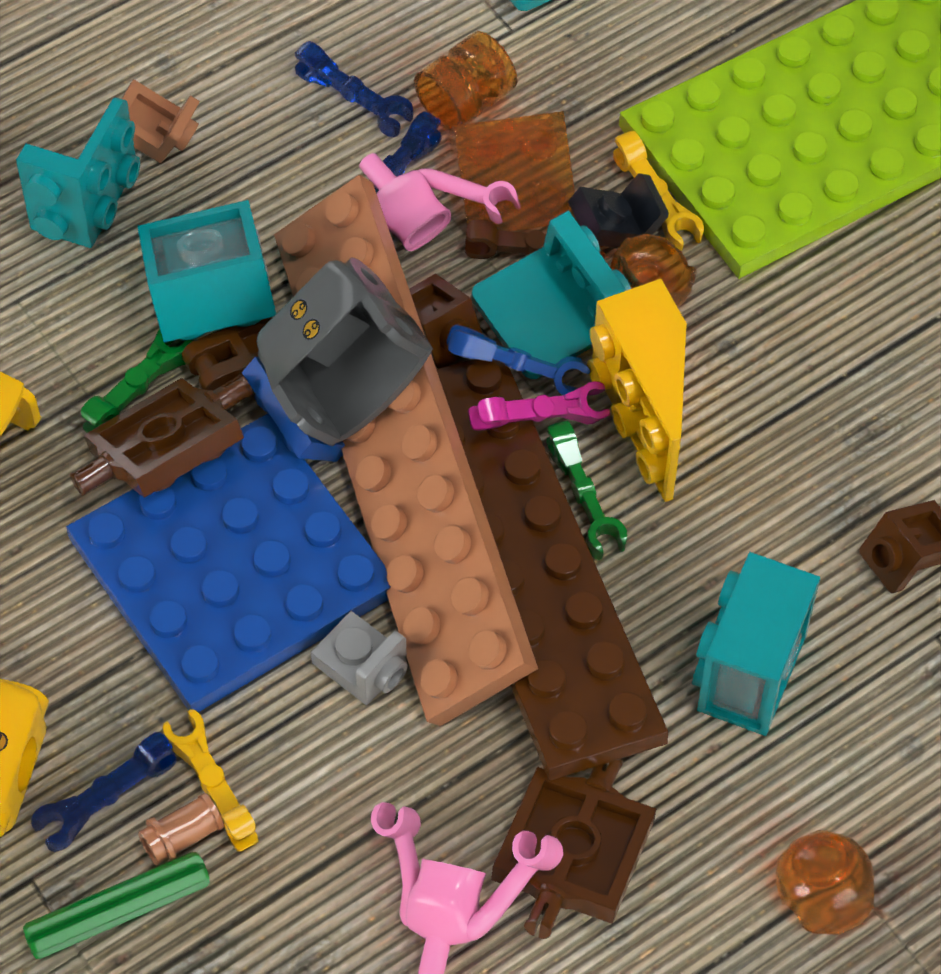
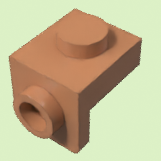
M133 79L121 98L127 100L130 121L135 123L134 148L160 164L174 147L183 151L199 125L191 117L200 101L191 95L180 108Z

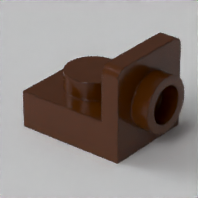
M435 273L409 290L425 337L433 347L431 355L435 367L440 369L462 358V356L451 353L448 349L447 338L453 325L465 326L481 334L482 331L471 298Z
M935 500L885 512L859 549L862 558L890 593L902 591L918 570L941 564V507Z

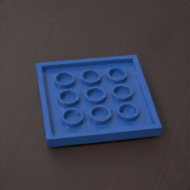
M269 413L242 427L241 430L244 438L228 447L221 456L212 461L203 462L178 477L170 487L162 491L153 492L145 498L132 489L66 526L70 541L188 710L194 709L198 713L324 639L350 611L361 617L388 601L386 591L391 586L387 581L385 565L305 459H299L294 452L286 448L282 440L283 434Z

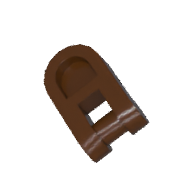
M272 317L262 319L250 326L241 327L236 325L227 327L189 343L182 352V359L192 374L200 376L198 380L200 388L213 391L239 374L244 376L242 374L243 370L255 356L259 357V349L256 342L258 333ZM227 357H233L223 362H220V360L225 359Z

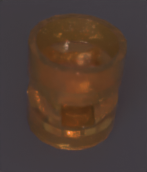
M478 30L469 34L450 48L448 56L438 57L416 73L414 78L415 91L427 113L436 123L452 132L461 130L482 114L484 106L489 107L497 103L513 91L518 83L517 72L505 49L493 37Z

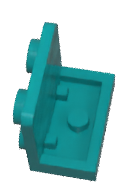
M117 97L112 99L78 159L27 143L24 145L16 159L31 230L37 231L42 236L51 240L63 239L92 249L102 229L108 230L111 227L117 212V201L125 188L130 189L133 187L140 171V158L135 154L133 141L135 123L130 121L127 100Z
M568 210L549 221L544 245L541 249L477 283L472 289L471 301L505 348H518L530 353L532 357L556 364L565 357H576L593 347L590 339V328L595 326L597 301L627 291L631 287L626 277L619 270H612L600 254L599 243L593 232L585 225L580 226ZM528 370L522 372L529 379H538L543 376Z

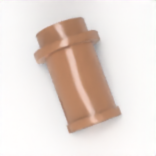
M206 793L198 796V799L158 821L154 817H150L146 820L147 827L140 830L138 836L149 858L155 865H159L165 860L169 862L176 859V854L197 843L214 831L223 829L224 822L211 798Z

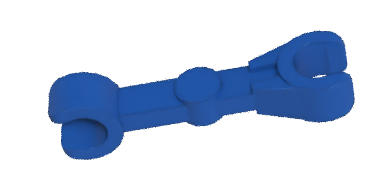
M453 325L447 338L448 349L451 353L469 359L491 362L494 359L503 362L507 367L517 371L526 372L528 370L552 378L556 389L561 395L578 389L577 387L563 384L562 376L567 370L578 369L586 374L591 372L587 364L580 358L574 356L565 357L558 363L553 364L532 357L530 353L514 347L508 349L496 344V341L484 336L480 332L461 325Z

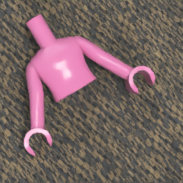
M371 153L364 157L359 165L362 172L379 190L377 196L389 232L394 234L408 251L416 250L430 242L446 228L451 220V211L440 203L432 188L484 204L488 216L496 224L503 222L499 211L495 207L498 202L508 200L514 204L516 209H520L517 192L509 182L497 181L485 187L430 168L412 170L396 177L376 153Z
M381 802L374 807L371 813L373 829L382 836L394 839L402 877L401 921L405 926H408L409 929L425 939L418 974H444L451 945L468 943L484 936L503 916L532 876L538 870L549 871L554 869L563 857V847L557 838L550 835L544 836L541 840L540 852L535 856L536 835L530 831L518 833L514 838L512 846L514 857L518 863L480 908V893L486 873L427 859H422L420 869L413 838L418 833L421 822L418 813L414 809L406 806L400 808L395 825L396 809L394 805Z

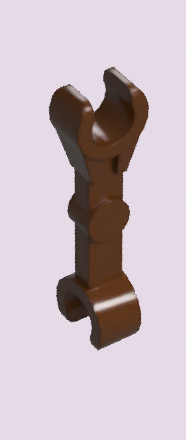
M472 220L467 224L465 253L468 257L474 259H487L494 256L496 252L530 255L543 247L546 234L539 230H532L528 233L498 230V227L490 221ZM600 251V254L605 260V253L603 251Z

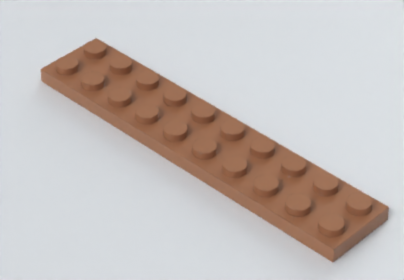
M359 174L274 234L293 297L326 263L334 260L346 263L353 257L368 266L380 278L394 300L415 320L424 334L373 182ZM430 354L417 375L402 393L364 428L343 440L345 446L341 450L372 549L383 562L387 571V581L391 587L386 591L398 632L406 638V657L426 721L443 726L536 671L538 666L439 375Z

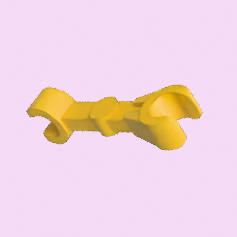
M628 131L617 136L615 143L618 148L613 152V159L617 166L624 172L630 171L634 178L639 173L650 175L669 212L668 218L662 223L668 248L675 253L683 250L684 242L680 234L677 233L679 230L689 231L694 236V240L698 244L701 243L704 232L703 221L674 200L668 191L667 183L659 178L648 162L646 149L639 135L635 131Z
M190 709L187 711L194 731L188 736H177L172 732L169 722L166 721L163 723L166 744L172 752L193 767L200 779L202 790L209 795L222 817L224 830L236 851H243L259 841L258 835L255 832V822L246 806L239 804L225 780L223 769L212 758L208 749L206 729L201 714L194 709Z

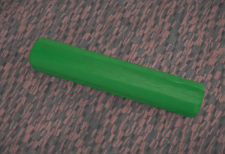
M190 852L27 922L23 926L25 939L33 956L36 959H42L206 888L210 883L209 873L201 856L197 852Z

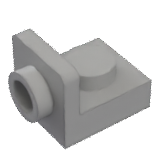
M350 611L311 651V661L313 665L367 706L381 691L384 693L392 691L404 677L408 668L406 638L397 631H394L387 638L354 612Z

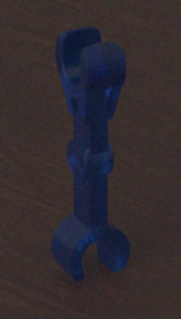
M307 41L295 52V57L300 60L295 65V72L299 77L307 82L326 87L332 86L347 101L357 102L377 115L378 128L383 134L390 137H396L400 134V123L389 117V115L398 114L409 122L413 120V105L408 99L398 95L386 98L381 97L367 88L358 77L348 76L339 70V66L317 44Z
M423 111L416 116L400 143L401 147L393 155H388L383 160L396 177L404 173L405 167L412 160L416 161L425 154L430 153L441 142L442 135L437 130L441 124L440 119L429 112Z
M161 732L149 735L136 747L131 759L108 775L96 778L92 786L77 797L73 796L38 808L31 817L33 829L37 832L45 828L52 821L63 822L61 830L49 836L45 840V844L53 852L64 850L73 842L92 814L104 806L114 804L118 800L119 795L146 776L154 778L170 770L177 761L172 744Z

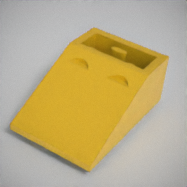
M660 278L597 301L595 326L590 328L593 356L592 359L587 361V366L591 371L589 374L591 381L601 382L605 385V392L612 403L611 412L614 424L622 438H631L637 450V465L644 481L648 485L655 483L664 502L673 500L681 443L687 323Z

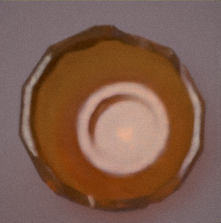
M647 233L632 238H625L616 250L610 266L612 270L617 269L626 277L631 289L661 278L677 307H680L693 292L692 286L697 274L696 268L688 266L683 252L665 237Z
M817 830L792 841L779 856L776 867V887L782 905H787L796 914L806 931L814 934L840 935L860 926L873 909L874 870L872 862L863 848L849 836Z

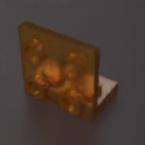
M564 111L454 125L449 131L451 155L457 154L460 178L485 187L497 181L509 182L514 186L520 202L519 210L516 209L511 201L503 200L498 202L495 207L499 211L503 222L496 224L488 216L484 204L463 198L466 225L472 220L481 219L494 223L498 230L519 231L548 227L550 220L568 210L575 218L568 204V200L575 193Z

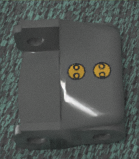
M353 257L346 263L337 260L326 263L260 330L256 341L259 349L258 356L265 368L272 392L290 421L297 424L305 434L330 446H334L336 443L349 438L381 414L409 385L433 350V347L415 320L394 300L380 278L368 266Z

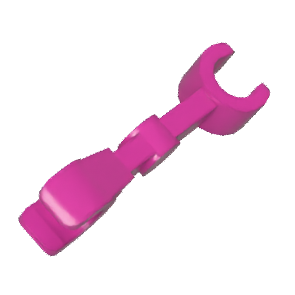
M594 381L562 396L548 397L546 395H539L533 399L505 401L503 397L485 398L479 401L478 406L470 407L468 415L471 428L478 431L497 428L509 422L527 420L540 422L546 418L555 417L589 425L609 416L610 409L595 411L589 407L587 395H597L606 390L603 383Z

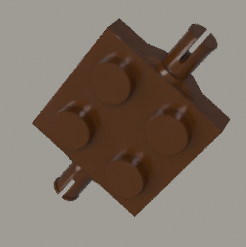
M239 374L234 379L212 391L210 389L195 388L183 378H180L83 436L91 454L97 459L70 474L75 488L84 496L90 490L112 478L126 482L145 498L153 492L162 491L170 487L178 477L203 462L218 458L228 447L244 438L237 418L226 410L253 395L250 384L244 376Z
M622 759L609 762L608 767L607 763L593 767L589 778L564 776L549 781L545 770L540 767L536 768L494 862L491 876L492 881L502 883L518 863L514 857L512 846L515 836L522 831H530L536 835L535 856L540 852L541 840L544 836H553L561 843L563 847L561 862L549 871L538 870L522 890L536 899L529 918L524 924L525 930L530 935L535 936L540 924L538 938H549L561 908L572 909L613 924L654 824L657 810L654 807L626 798L612 787L619 769L623 765Z

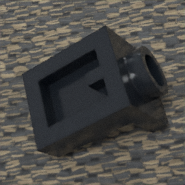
M641 173L637 174L622 193L579 187L568 200V204L580 226H587L595 235L599 246L638 251L669 215L651 176Z

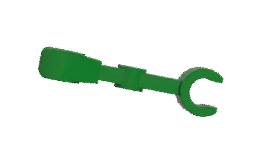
M159 329L146 358L136 367L127 370L125 378L103 398L94 396L84 404L81 409V417L86 420L83 424V430L88 433L119 415L137 396L146 393L149 384L160 374H165L185 365L182 359V352L194 339L185 340L184 344L179 347H169L168 345L173 343L174 340L163 342Z
M561 421L548 426L547 450L563 474L569 476L573 495L577 503L582 504L591 524L587 536V546L591 556L596 560L603 558V548L597 537L604 534L613 536L617 540L619 550L621 552L625 551L628 536L627 529L620 520L613 517H605L596 498L597 494L593 481L589 476H586L581 466L582 458L579 444L572 425L569 421Z

